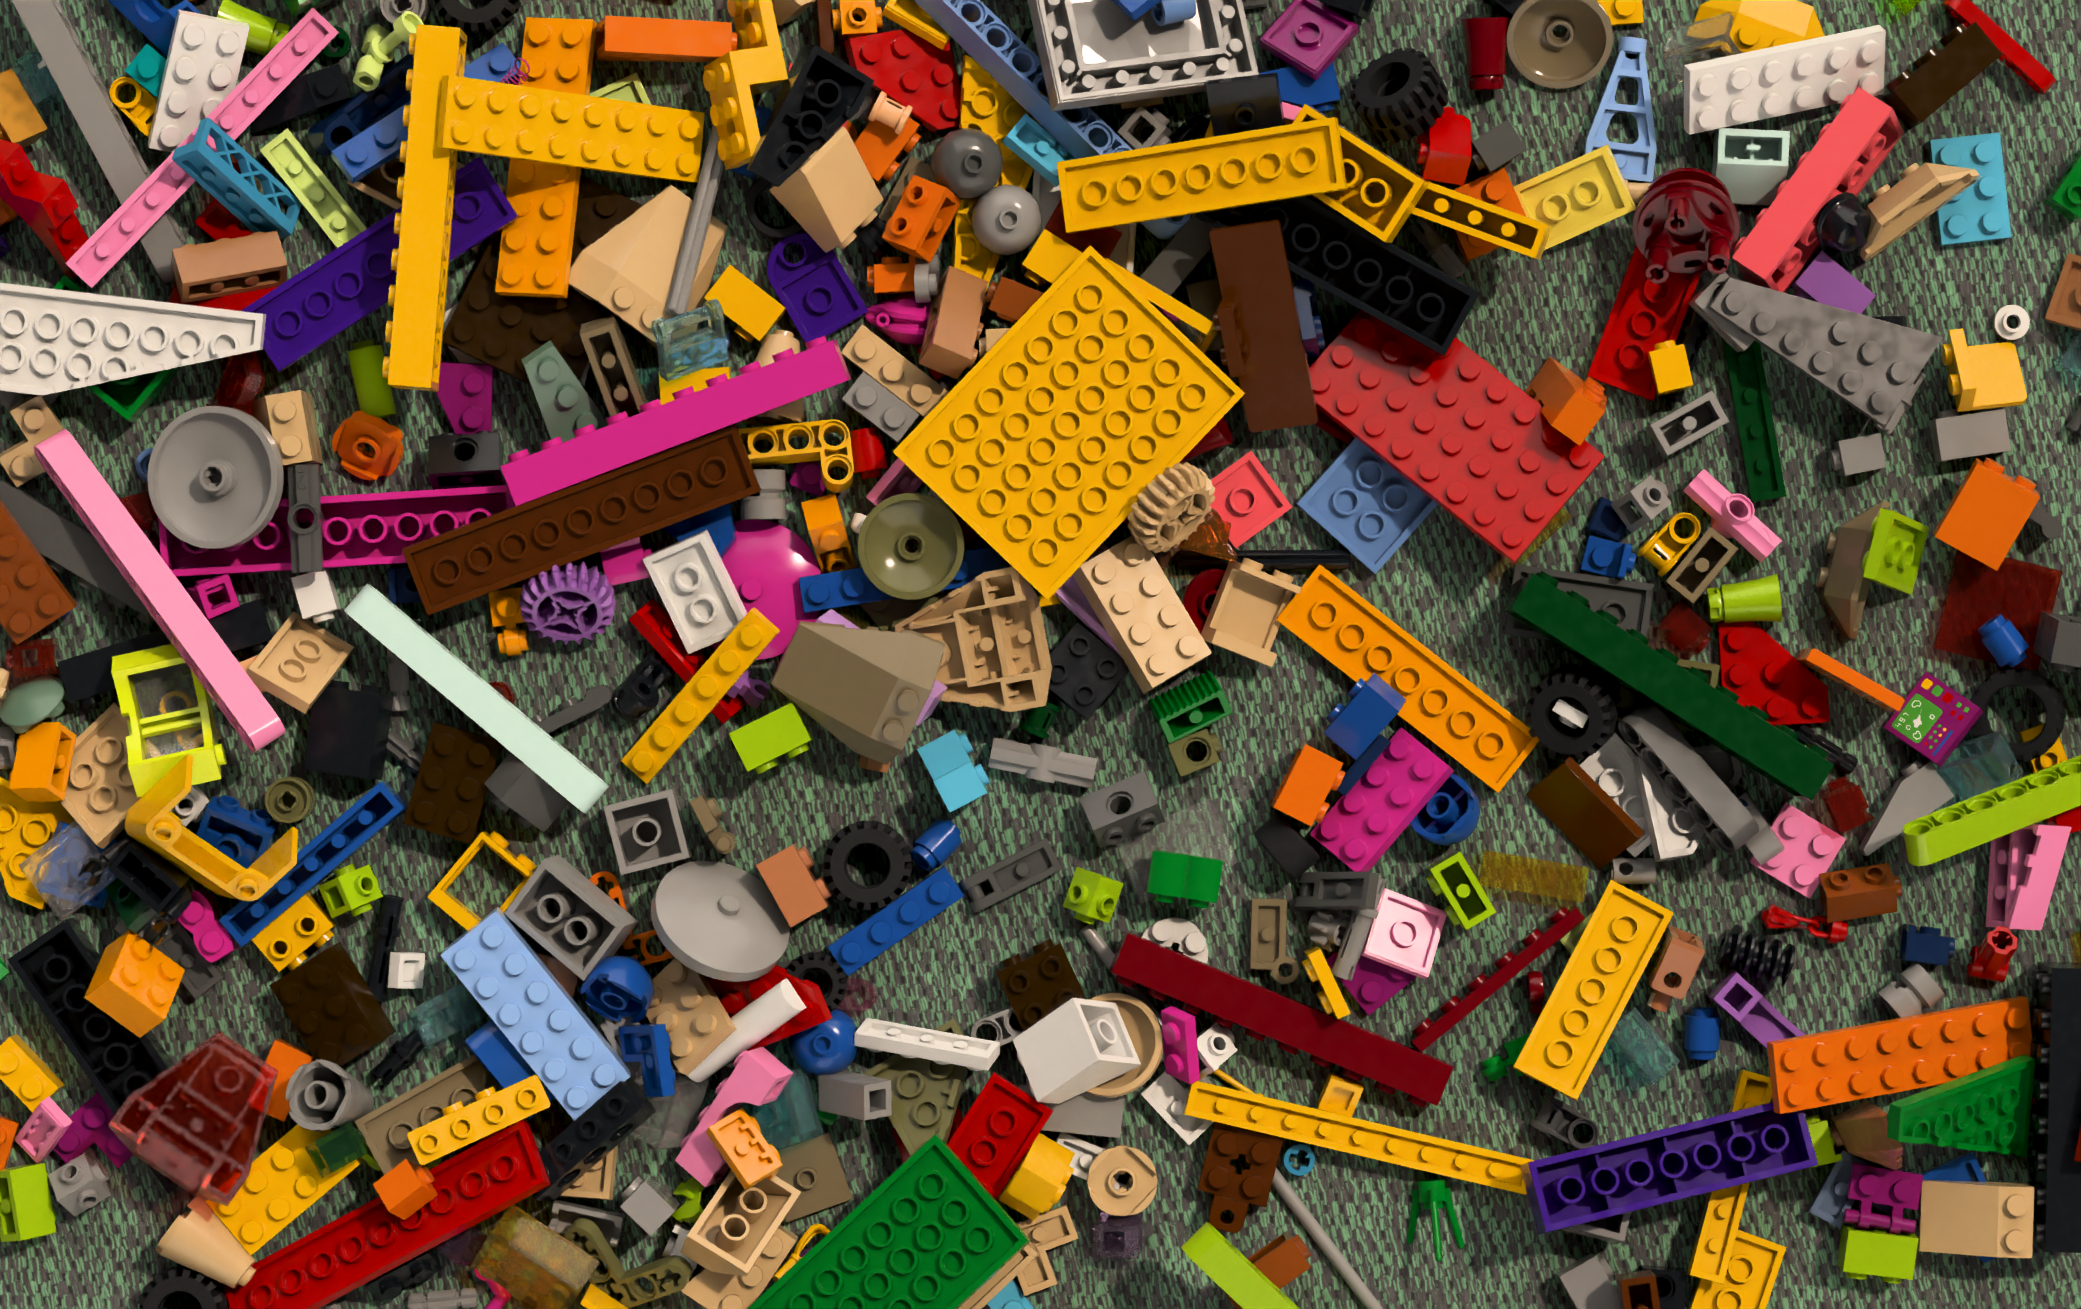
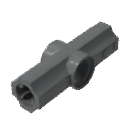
M318 464L287 466L289 491L287 521L290 526L292 573L324 572L322 541L324 516L321 511L320 466ZM308 508L314 514V523L309 528L303 529L297 522V515L301 510Z

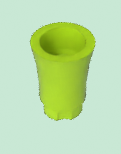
M222 0L217 14L218 18L248 23L250 28L245 50L266 56L291 30L290 25L279 23L278 19L262 15L231 0Z
M1777 574L1750 581L1720 585V588L1706 589L1710 622L1724 620V623L1745 621L1782 623L1781 594Z

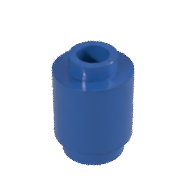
M2001 614L1996 615L1978 629L1982 636L1980 638L1981 642L2000 667L2007 664L2012 668L2027 657L2024 651L2029 645L2009 619L2005 620Z
M936 819L913 843L914 848L910 853L914 862L926 871L939 868L961 845V832L959 828L949 820L942 821Z
M1694 1007L1692 1008V1013L1685 1014L1684 1049L1687 1050L1688 1058L1698 1060L1716 1058V1051L1719 1050L1720 1016L1713 1014V1008Z

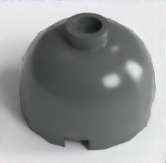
M960 128L949 132L937 142L931 155V171L939 185L947 187L958 198L973 199L987 193L997 184L1002 173L1003 158L999 146L989 135L978 129Z

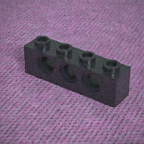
M624 1081L617 1083L539 1152L551 1185L534 1193L533 1196L536 1200L553 1202L656 1112V1109L637 1084Z

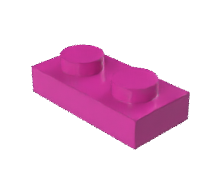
M1173 1006L1161 1010L1166 1073L1185 1083L1192 1084L1200 1080L1195 1016Z

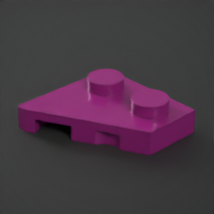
M441 361L439 390L436 393L455 434H474L478 431L492 432L494 368L485 363Z

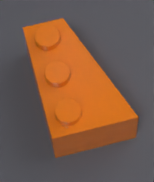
M1550 356L1526 389V392L1533 396L1536 402L1540 405L1544 404L1541 413L1549 424L1579 446L1606 410L1607 396L1604 395L1605 388L1590 377L1584 381Z

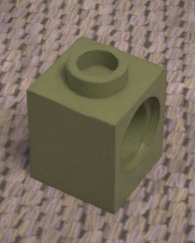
M1207 728L1194 732L1170 745L1167 743L1180 777L1219 762L1217 754L1223 752L1216 733L1209 734ZM1193 741H1200L1206 747V755L1200 761H1191L1186 754L1187 746Z

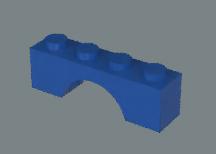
M943 865L880 911L828 944V949L841 965L846 975L849 976L964 896V892L946 866Z

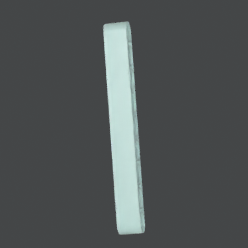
M367 583L345 608L344 611L580 811L587 814L608 789L609 786L599 776L372 585Z

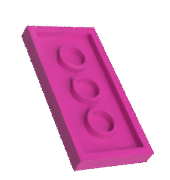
M1402 727L1389 740L1390 744L1346 796L1342 795L1324 816L1321 823H1318L1310 833L1314 839L1354 872L1369 871L1454 772L1449 765Z

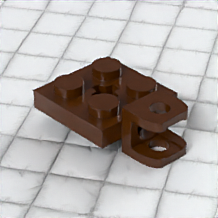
M1214 1122L1197 1190L1213 1194L1209 1212L1210 1224L1213 1227L1231 1233H1238L1244 1224L1249 1203L1266 1207L1283 1143L1282 1137ZM1239 1154L1246 1155V1162L1251 1163L1250 1168L1243 1169L1242 1173H1236L1235 1166L1230 1165L1231 1159H1238ZM1225 1210H1230L1234 1215L1231 1219H1223L1221 1213Z

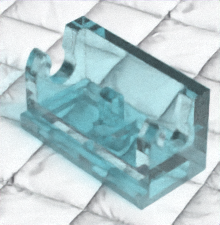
M463 983L420 1004L408 1013L426 1048L489 1016Z
M1635 1007L1621 1014L1607 1044L1643 1087L1656 1084L1680 1060Z

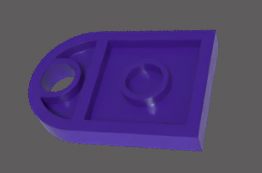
M797 233L786 237L778 242L771 251L767 263L769 281L805 343L822 336L828 337L869 313L834 251L830 250L825 253L808 233ZM791 244H798L804 250L803 259L795 264L789 263L784 259V250Z

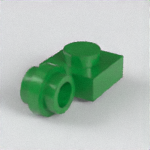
M1531 1031L1503 1043L1508 1057L1502 1059L1500 1054H1496L1481 1061L1480 1063L1483 1068L1480 1071L1482 1076H1487L1488 1081L1491 1082L1507 1075L1506 1067L1511 1064L1512 1067L1514 1066ZM1514 1069L1517 1077L1523 1075V1073Z

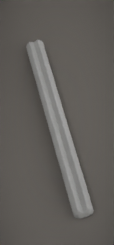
M714 125L712 126L666 305V312L676 317H682L687 312L724 168V161L718 155L717 144L719 137L717 127Z

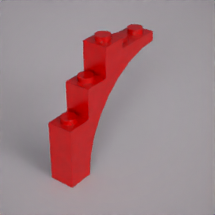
M0 139V197L37 234L53 255L65 276L76 279L78 275L65 263L88 240V237L74 213L79 205L66 181L36 172L20 144Z

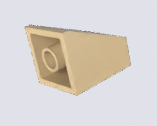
M843 126L836 130L831 138L821 144L779 187L773 185L769 190L825 253L837 246L841 250L848 246L857 237L853 231L859 225L862 228L868 225L878 215L874 209L884 200L853 140Z
M297 390L267 395L242 406V411L257 419L273 437L281 455L283 471L288 470L287 466L323 464L312 394Z

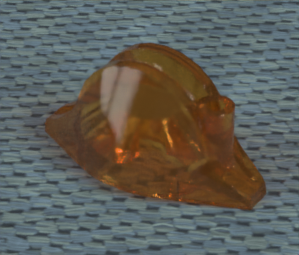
M1213 508L1211 512L1205 515V522L1200 523L1197 527V532H1193L1189 535L1187 541H1181L1178 546L1232 562L1238 559L1237 553L1228 543L1232 524L1223 521L1219 513Z

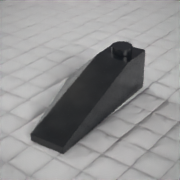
M815 44L802 47L788 73V79L783 83L747 170L779 187L821 144L831 138L842 124L859 111L874 80Z

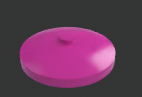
M759 519L735 521L733 525L735 526L737 540L722 558V561L747 613L755 607L780 630L778 635L756 660L776 657L785 653L799 621L816 622L820 611L804 613L799 578L822 574L820 566L808 545L786 527ZM725 639L710 646L716 650Z

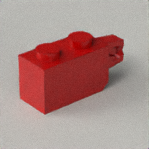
M1443 107L1444 113L1435 120L1436 123L1431 128L1428 127L1424 130L1425 133L1420 136L1416 135V143L1419 144L1416 162L1417 164H1422V178L1464 186L1472 158L1471 122L1464 115L1455 114L1454 108Z

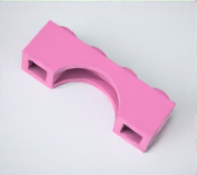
M763 1046L750 1051H743L738 1055L733 1063L735 1069L732 1074L718 1085L715 1094H717L715 1100L702 1110L697 1118L699 1121L698 1126L680 1144L682 1150L675 1161L704 1187L722 1182L730 1171V1167L705 1133L708 1127L737 1111L744 1102L760 1106L775 1101L793 1075L791 1070Z

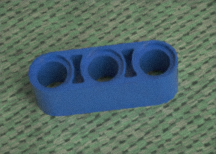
M492 1019L464 1040L474 1056L501 1089L537 1075ZM540 1079L551 1103L556 1098ZM533 1114V1115L527 1117L526 1119L529 1121V1120H530L531 1118H533L536 1114Z

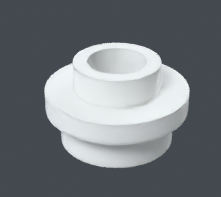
M2018 305L2004 306L1997 311L1994 317V328L1997 334L2004 339H2019L2029 329V316ZM2009 316H2015L2018 320V325L2015 329L2007 325V318Z

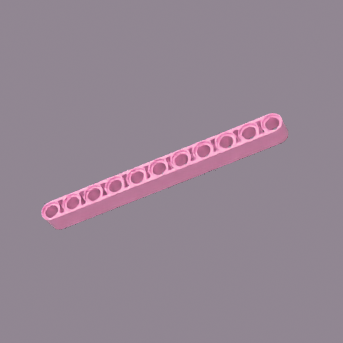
M62 429L33 447L34 453L42 467L247 747L255 753L284 735V725L276 712L67 429Z

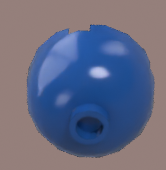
M1451 774L1410 824L1421 837L1435 845L1449 846L1460 843L1468 838L1477 827L1480 817L1479 799L1464 779Z
M609 956L603 959L583 982L580 991L581 995L584 992L587 994L586 1003L600 1015L618 1022L621 1021L622 1017H633L630 1023H637L644 1019L654 995L652 977L639 960L631 956Z
M836 1008L830 1013L833 1018L790 1036L791 1053L796 1063L806 1072L817 1076L832 1075L846 1070L855 1060L859 1046H854V1033L857 1031L854 1020L841 1009Z

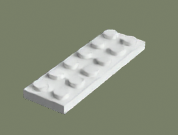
M1880 25L1684 65V130L1690 135L1839 104L1849 94L1853 95L1858 87L1873 96L1884 94L1886 30Z

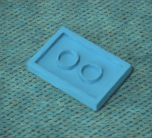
M2000 132L1929 140L1930 163L1976 169L1982 177L1936 211L1939 246L2011 238Z

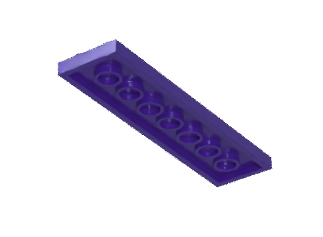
M477 157L456 171L449 263L519 218L480 157ZM402 207L241 310L266 314L263 348L279 372L285 370L388 303L390 284L396 285L397 275L395 270L391 269L393 248L399 249L400 238L398 234H394L396 212L402 213Z

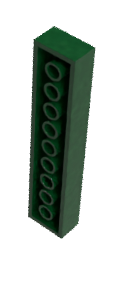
M1541 571L1540 573H1530L1524 576L1503 609L1505 612L1598 671L1600 670L1607 677L1638 697L1655 704L1660 711L1798 799L1813 800L1834 767V764L1827 760L1830 755L1829 753L1812 743L1811 745L1807 743L1805 745L1797 741L1800 735L1783 724L1780 726L1775 724L1773 726L1768 723L1767 720L1770 717L1768 714L1753 705L1743 707L1737 703L1739 696L1723 686H1716L1715 688L1707 684L1709 677L1696 668L1686 667L1684 669L1677 665L1679 661L1677 656L1664 648L1652 649L1646 645L1649 639L1632 628L1631 630L1626 629L1624 631L1616 626L1619 622L1616 617L1602 609L1594 612L1587 607L1589 600L1573 590L1566 593L1557 588L1559 581L1547 573Z

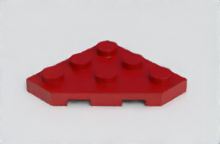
M904 28L851 38L844 42L850 66L873 79L872 87L879 92L887 93V98L905 107L908 105L912 106L911 114L922 121L921 125L931 132L959 127L961 88L949 41L942 50Z
M1754 621L1716 623L1720 687L1723 686L1738 695L1737 703L1743 707L1753 705L1770 716L1767 722L1772 725L1830 722L1828 687Z
M778 965L767 974L749 981H723L706 976L730 1018L786 978L807 1007L749 1048L748 1051L767 1046L833 1018L819 985L807 979L801 980L788 974V970Z

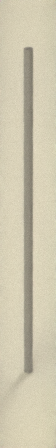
M1088 924L1080 930V933L1109 970L1115 954L1093 925ZM1119 983L1127 995L1141 1000L1154 1012L1162 1027L1161 1015L1137 983L1134 988ZM1207 1076L1198 1080L1213 1084ZM1276 1168L1272 1186L1366 1309H1383Z

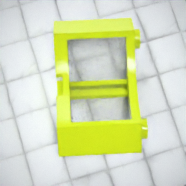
M173 644L113 656L111 673L121 714L123 717H130V720H127L130 736L125 737L128 769L137 798L142 797L187 754L193 757L191 786L222 779L221 765H226L227 759L223 744L218 743L210 695Z

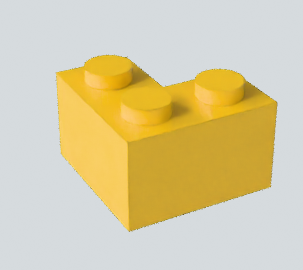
M1039 1133L1005 1185L998 1200L1035 1221L1040 1212L1043 1213L1045 1211L1048 1213L1053 1204L1056 1205L1064 1193L1065 1185L1074 1171L1069 1165L1075 1153Z

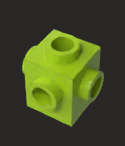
M352 863L334 871L335 879L318 886L331 918L351 911L353 917L373 909L370 902L383 897L378 880L369 864L355 869Z
M1076 867L1063 907L1075 911L1074 918L1082 922L1094 925L1095 919L1110 923L1124 883Z

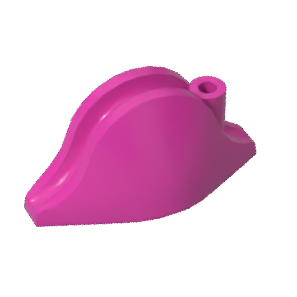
M915 293L901 294L867 307L869 313L865 314V320L901 344H923L932 301L916 303Z

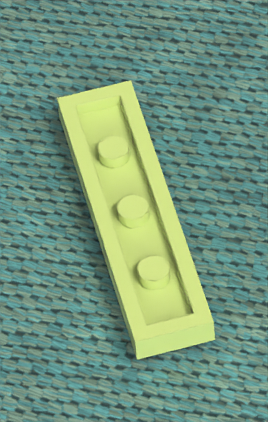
M288 128L260 149L337 248L368 229Z

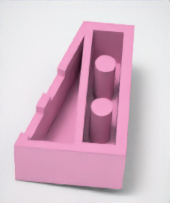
M2032 824L1991 841L1985 927L1996 928L1997 926H2003L2018 930H2042L2072 827Z

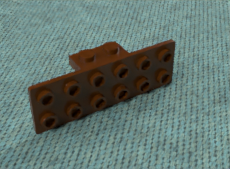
M1276 219L1212 229L1209 235L1222 295V301L1217 311L1213 314L1214 327L1217 333L1222 334L1224 344L1220 347L1222 364L1224 367L1228 366L1230 377L1238 376L1240 389L1245 393L1242 399L1249 431L1260 432L1316 424L1319 417L1300 330L1299 316L1280 221Z

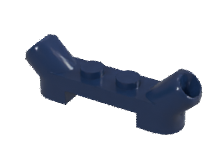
M408 53L381 75L376 89L369 92L361 90L326 119L313 124L309 129L308 137L314 150L324 157L331 156V151L407 104L411 100L410 91L406 90V75L408 69H413V55Z

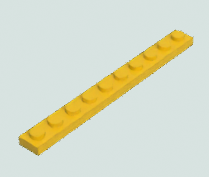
M1201 1081L1190 1084L1183 1112L1184 1115L1526 1195L1527 1191L1520 1165L1534 1161L1528 1158Z

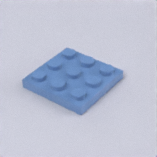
M1356 438L1347 445L1296 503L1374 574L1381 569L1438 505Z

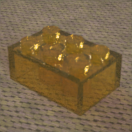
M516 1205L508 1207L494 1227L471 1266L477 1269L484 1278L495 1281L507 1289L514 1298L523 1300L535 1309H569L600 1262Z

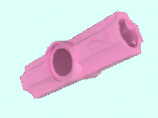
M1705 469L1683 490L1711 516L1713 529L1725 538L1736 539L1760 563L1782 542L1777 535L1754 515L1755 508L1749 498L1739 493L1731 494Z

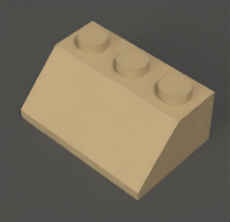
M731 1170L688 1233L680 1253L709 1271L747 1276L800 1196L801 1191L777 1176L770 1180L765 1178L745 1190Z

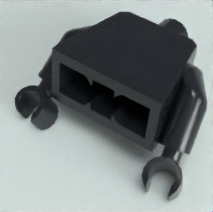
M131 838L119 840L101 853L99 859H86L78 876L86 872L93 874L87 884L88 886L97 885L104 869L107 868L156 913H160L161 917H155L143 931L144 936L150 930L158 933L159 939L155 945H159L171 931L170 924L176 923L192 901L190 887L186 883L190 876Z

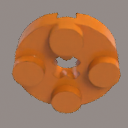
M355 411L349 418L342 421L334 433L332 448L334 454L338 451L339 456L343 459L340 464L346 471L364 480H377L379 476L387 475L386 477L392 475L399 466L404 454L401 442L403 434L398 427L388 424L381 418L369 415L363 411ZM362 442L370 444L374 449L371 452L365 450V444Z

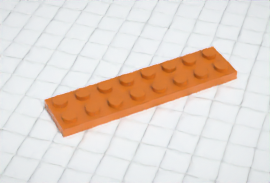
M2017 996L1767 1042L1774 1112L1784 1114L1944 1084L2024 1054L2030 1056L2032 1032L2028 997Z

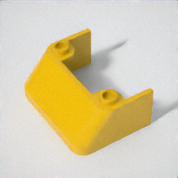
M187 754L128 809L125 817V830L133 839L215 894L242 901L257 900L297 864L298 829L292 826L247 869L182 826L180 818L170 811L191 792L193 757Z

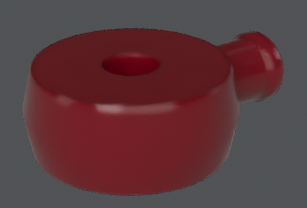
M1533 970L1526 973L1527 995L1529 1003H1531L1530 1012L1539 1014L1542 1012L1541 1002H1544V985L1541 971Z

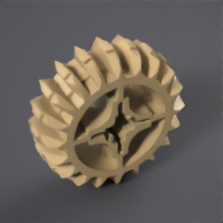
M1188 462L1184 464L1177 463L1172 468L1167 467L1161 475L1156 474L1154 480L1150 484H1146L1144 491L1138 494L1139 498L1132 504L1131 508L1133 511L1128 516V528L1142 547L1145 546L1148 550H1152L1155 553L1161 551L1165 553L1171 547L1177 548L1181 541H1187L1189 535L1197 532V527L1200 523L1205 522L1204 517L1207 513L1211 512L1212 508L1210 505L1215 500L1213 494L1216 488L1212 485V481L1205 472Z

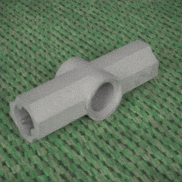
M994 738L988 767L1024 774V777L1050 783L1058 781L1068 783L1069 785L1092 788L1098 759L1062 752L1061 748L1031 743L1028 745L1018 743V741Z

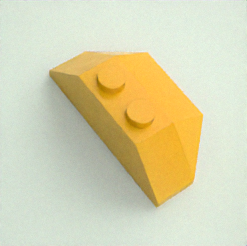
M1710 0L1699 6L1687 39L1735 55L1823 37L1825 35L1814 7L1797 0Z

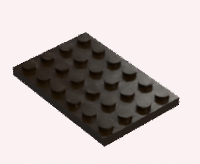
M581 175L571 265L581 250L589 244H593L605 235L608 230L616 224H620L642 205ZM502 229L499 230L489 242L443 333L442 343L530 385L521 359L551 340L579 380L589 361L580 337L581 324L613 313L598 302L587 299L570 285H568L567 298L497 294L495 288Z

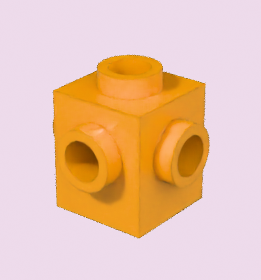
M836 0V9H832L833 31H838L839 40L877 34V28H882L883 25L881 7H875V0ZM852 16L859 17L861 22L855 21Z

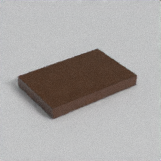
M1571 757L1567 758L1526 793V796L1599 870L1644 834V831Z

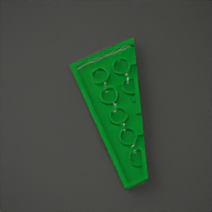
M2024 1054L1890 1103L1887 1114V1137L1898 1142L1923 1145L1927 1143L1940 1147L1951 1146L1957 1149L1981 1152L1993 1151L2000 1154L2009 1155L2010 1153L2027 1157L2036 1058Z

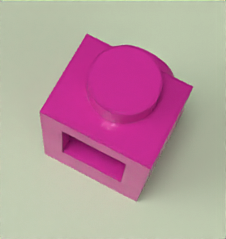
M228 573L219 576H200L194 580V585L185 588L207 619L240 606Z

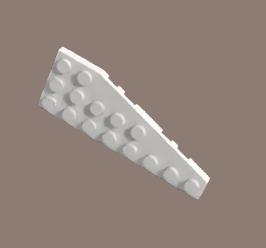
M0 282V391L43 396L263 350L266 314Z

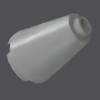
M323 1059L298 1067L291 1076L286 1089V1100H289L291 1109L289 1114L300 1127L312 1131H325L353 1123L372 1112L374 1106V1098L368 1088L338 1064Z

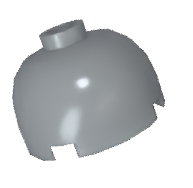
M1003 184L991 188L987 193L978 198L972 208L970 222L974 236L983 247L995 254L1011 255L1022 252L1034 243L1040 232L1042 216L1039 204L1031 193L1019 186Z

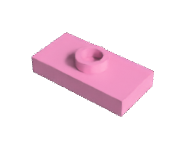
M47 1097L37 1106L15 1137V1141L36 1163H41L49 1156L73 1121L50 1097Z

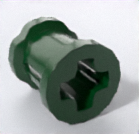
M1049 702L1046 703V706L1031 708L1026 722L1021 723L1019 728L1048 740L1050 735L1047 732L1055 714L1060 713L1062 708Z

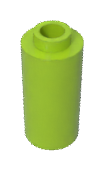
M373 340L352 344L354 350L347 352L360 411L381 419L397 415L391 386L388 385L387 378L382 376L384 359L382 345H374Z

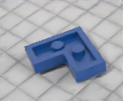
M632 1024L618 1027L623 1062H641L645 1097L675 1095L674 1084L676 1077L671 1067L669 1054L671 1042L665 1024Z

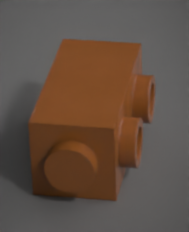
M1889 862L1819 874V897L1827 923L1897 912V897L1902 896V885L1899 876H1893Z

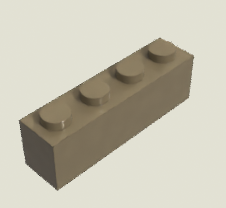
M610 314L581 324L580 337L610 417L624 411L627 412L628 417L642 413L639 406L648 403L616 315Z

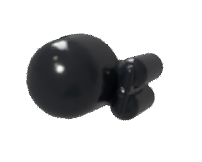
M651 652L636 666L635 674L627 677L614 690L611 699L613 710L620 718L632 722L642 719L658 704L659 694L657 689H660L676 672L668 663H662V657L657 652Z

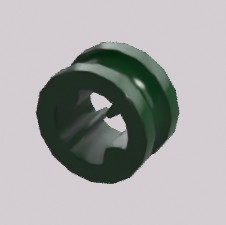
M337 26L333 27L339 32V39L344 41L343 48L341 49L338 46L339 51L332 52L331 47L326 45L321 50L324 55L334 60L345 57L350 52L352 46L349 34Z

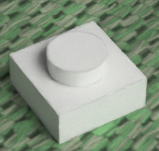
M1560 697L1552 711L1559 714L1558 719L1563 724L1577 729L1578 726L1584 728L1589 725L1588 712L1582 703L1571 697Z
M390 952L388 988L423 989L425 953Z

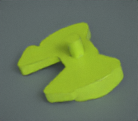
M694 1177L687 1180L686 1183L680 1182L673 1192L677 1197H686L685 1204L672 1214V1217L680 1222L694 1223L703 1212L700 1199L702 1190L705 1187Z

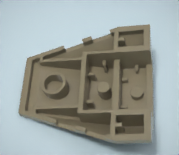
M799 621L773 675L771 685L853 752L887 765L903 750L932 691L945 643L913 630L901 629V632L880 631L878 627L855 629L845 628V625Z

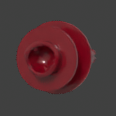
M1678 168L1663 173L1648 187L1645 196L1635 210L1632 224L1635 243L1647 259L1645 272L1647 278L1651 277V282L1659 284L1666 281L1669 275L1668 271L1691 274L1709 270L1714 274H1723L1728 269L1729 256L1739 238L1740 221L1728 189L1713 174L1697 168Z

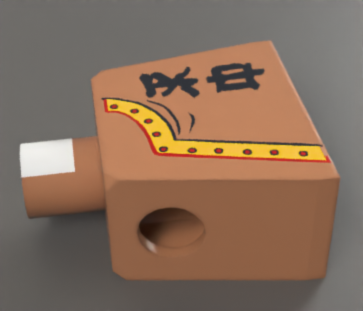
M1667 925L1647 976L1649 986L1653 989L1647 1003L1648 1006L1661 1012H1667L1673 997L1680 1000L1684 999L1705 953L1701 937ZM1668 973H1677L1673 977H1665Z

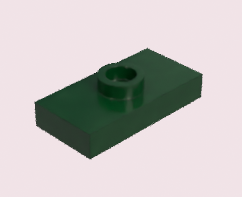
M117 876L105 886L125 925L134 933H137L156 914L147 903Z

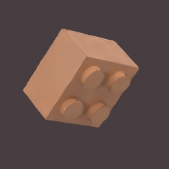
M796 843L756 865L790 928L828 907L830 903L827 898L832 895L823 877L816 879L810 867L815 863L807 848L803 846L799 849Z

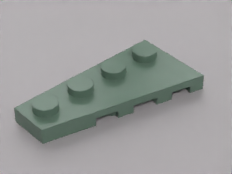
M551 340L521 359L550 439L560 436L562 442H566L575 438L574 430L590 424L594 425L595 430L608 426L606 418Z

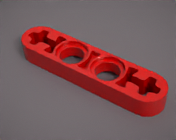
M1944 0L1942 2V7L1965 27L1976 22L2002 53L1999 59L2001 61L2005 59L2007 61L2005 65L2034 91L2044 95L2056 82L2054 76L1972 1Z

